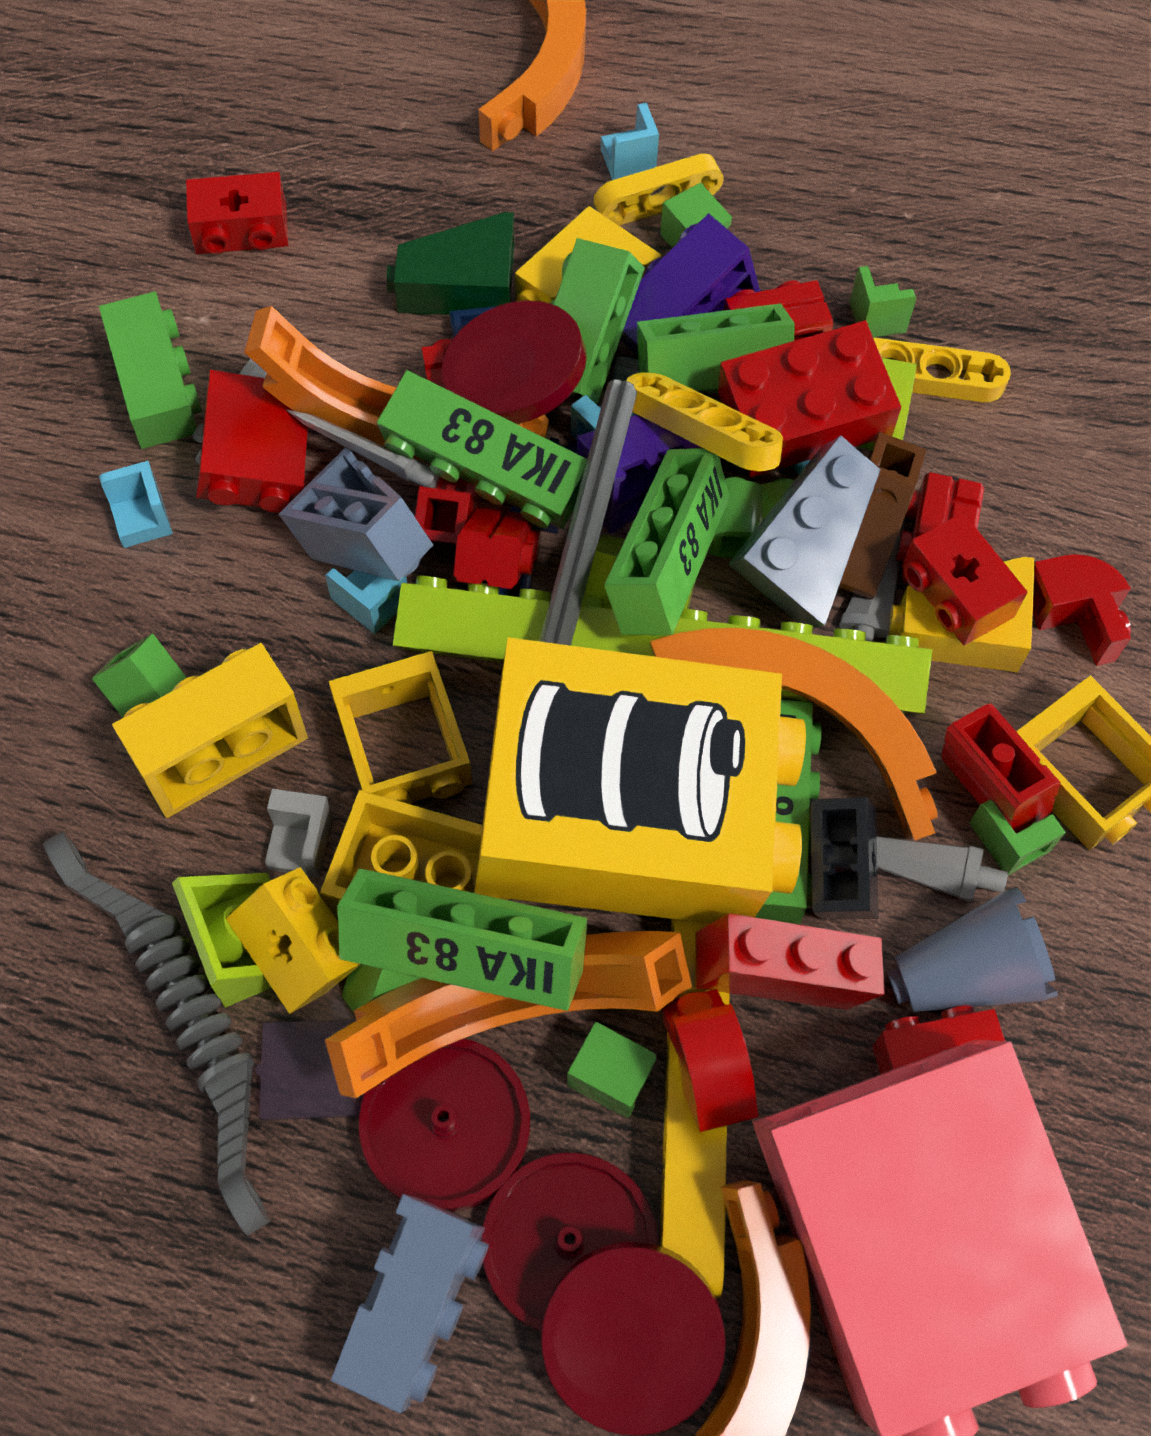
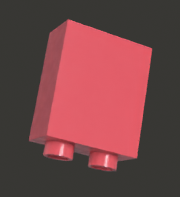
M972 1040L752 1122L791 1233L794 1238L801 1239L808 1271V1280L855 1411L877 1436H974L979 1426L972 1410L973 1407L1016 1390L1019 1392L1023 1405L1030 1408L1051 1407L1075 1400L1091 1391L1097 1384L1090 1361L1128 1347L1011 1042Z

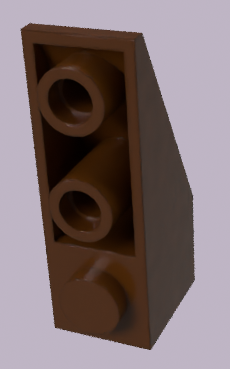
M879 432L867 458L880 469L840 581V588L872 600L874 599L914 494L927 449Z

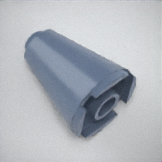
M1018 888L1004 891L896 955L894 960L897 968L887 971L897 1003L901 1004L908 1001L912 1011L918 1012L951 1009L963 1005L979 1007L1040 1002L1057 997V990L1048 984V982L1056 979L1034 916L1022 920L1018 906L1016 907L1018 904L1027 902L1022 892Z

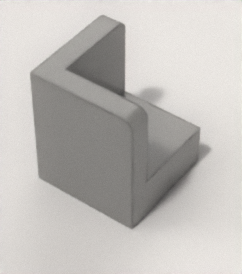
M272 789L267 810L274 826L265 859L267 868L271 871L288 873L301 867L306 876L320 877L333 819L327 797Z

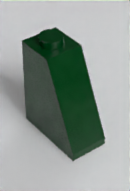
M502 212L398 244L396 264H388L387 292L395 294L397 312L450 315V311L497 307L511 303L515 247L514 212Z

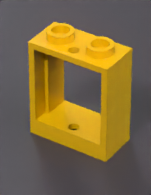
M432 651L329 681L334 704L362 791L411 805L412 802L431 796L437 799L454 796L461 792L464 786L473 784L470 760ZM429 696L451 761L374 784L354 718Z
M1091 675L1016 731L1040 758V764L1046 765L1061 782L1058 793L1054 797L1055 802L1052 812L1089 851L1105 838L1113 845L1136 826L1137 822L1132 817L1141 809L1145 808L1151 814V736ZM1079 721H1082L1144 785L1104 818L1040 752Z

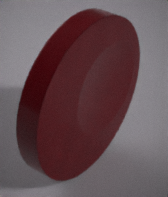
M542 301L511 302L480 314L457 333L449 344L443 358L442 379L447 390L515 424H521L550 412L574 391L586 367V346L577 323L562 308Z
M463 1038L414 1061L365 1092L359 1114V1138L362 1151L376 1179L396 1199L401 1200L403 1194L417 1197L451 1213L471 1209L493 1198L500 1187L519 1169L523 1162L530 1138V1109L526 1092L516 1072L499 1054L483 1044Z
M557 1153L544 1156L524 1165L513 1173L492 1199L484 1220L483 1227L485 1230L482 1235V1242L489 1244L483 1263L494 1294L513 1317L542 1333L546 1308L556 1284L563 1274L580 1258L600 1247L614 1243L645 1242L658 1245L653 1213L637 1184L626 1173L610 1162L581 1153Z
M620 1242L600 1247L575 1262L563 1274L550 1296L542 1327V1353L545 1367L552 1385L561 1399L574 1413L588 1423L603 1430L623 1435H647L667 1430L678 1425L696 1412L706 1401L717 1383L725 1353V1332L719 1303L703 1275L689 1261L667 1248L645 1242Z

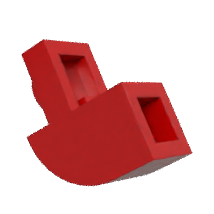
M442 477L439 478L435 488L419 486L415 518L431 542L457 545V534L472 513L479 507L478 494L475 492L476 486L460 478L454 483Z
M1070 554L1034 562L1032 614L1039 631L1078 622L1095 665L1116 662L1131 639L1129 619L1122 610H1119L1131 587L1123 575L1113 566L1092 556Z
M713 989L705 992L688 993L681 998L672 1000L661 1008L664 1025L678 1055L683 1093L699 1132L758 1118L751 1063L743 1033L732 1004L725 1005L718 990Z

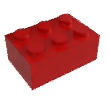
M866 320L721 362L718 394L722 404L776 429L783 436L779 466L767 471L747 470L749 477L811 460L821 446L840 435L854 447L875 441L879 432L893 436L902 406Z

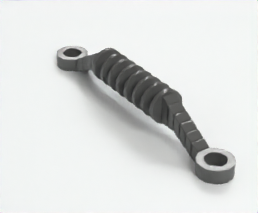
M63 830L43 841L44 848L54 868L65 885L73 893L117 919L126 937L124 943L128 953L141 955L135 963L138 972L142 974L152 973L145 982L148 991L152 993L163 992L156 1000L158 1010L161 1012L175 1010L167 1018L166 1026L173 1032L186 1029L176 1040L178 1049L188 1051L198 1048L186 1061L189 1070L196 1071L209 1067L199 1077L197 1085L202 1093L208 1094L219 1115L217 1127L219 1132L217 1144L219 1148L217 1181L233 1217L248 1236L270 1222L258 1193L244 1172L248 1140L246 1136L248 1135L249 1125L247 1118H249L250 1083L254 1061L249 1053L230 1056L242 1044V1038L237 1033L220 1036L231 1025V1018L226 1013L212 1015L220 1007L221 999L216 994L203 995L209 989L210 983L207 975H194L201 966L199 958L194 955L184 956L189 951L191 945L188 938L184 936L175 937L181 929L178 919L173 915H167L154 909V907L141 902L139 899L129 894L127 895L125 892L92 876L75 844Z

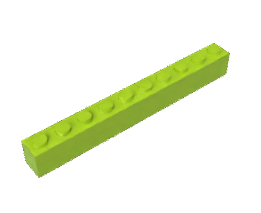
M417 576L416 584L401 582L393 646L400 650L422 653L432 651L433 654L500 663L504 662L507 637L539 641L551 598L550 592L534 589H520L519 597L499 595V587L488 586L486 583H481V585L468 583L467 591L447 588L448 580L430 576ZM584 596L571 646L654 657L650 641L670 635H622L613 609L602 608L603 599ZM683 609L673 633L706 628H744L793 637L820 647L849 663L871 679L888 695L903 714L916 716L925 713L933 649L918 648L919 639L887 635L886 643L865 641L866 632L852 629H834L833 637L812 634V625L796 622H781V630L759 628L760 619L739 615H729L728 624L707 621V612L693 609ZM781 689L782 699L811 702L802 696Z

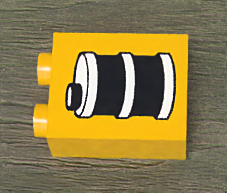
M507 637L474 893L491 897L702 923H712L728 913L755 917L772 892L791 894L799 874L802 835L798 824L775 821L777 784L796 786L799 780L805 754L806 727L803 719L780 716L782 674Z

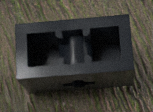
M868 797L811 799L812 912L822 920L879 919L876 808Z

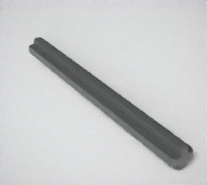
M614 379L607 384L539 639L540 642L571 646L637 395L634 384L631 382Z

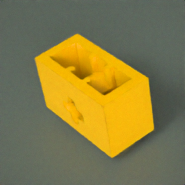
M301 867L264 883L226 918V921L289 1014L326 994L361 965L339 959L338 921Z

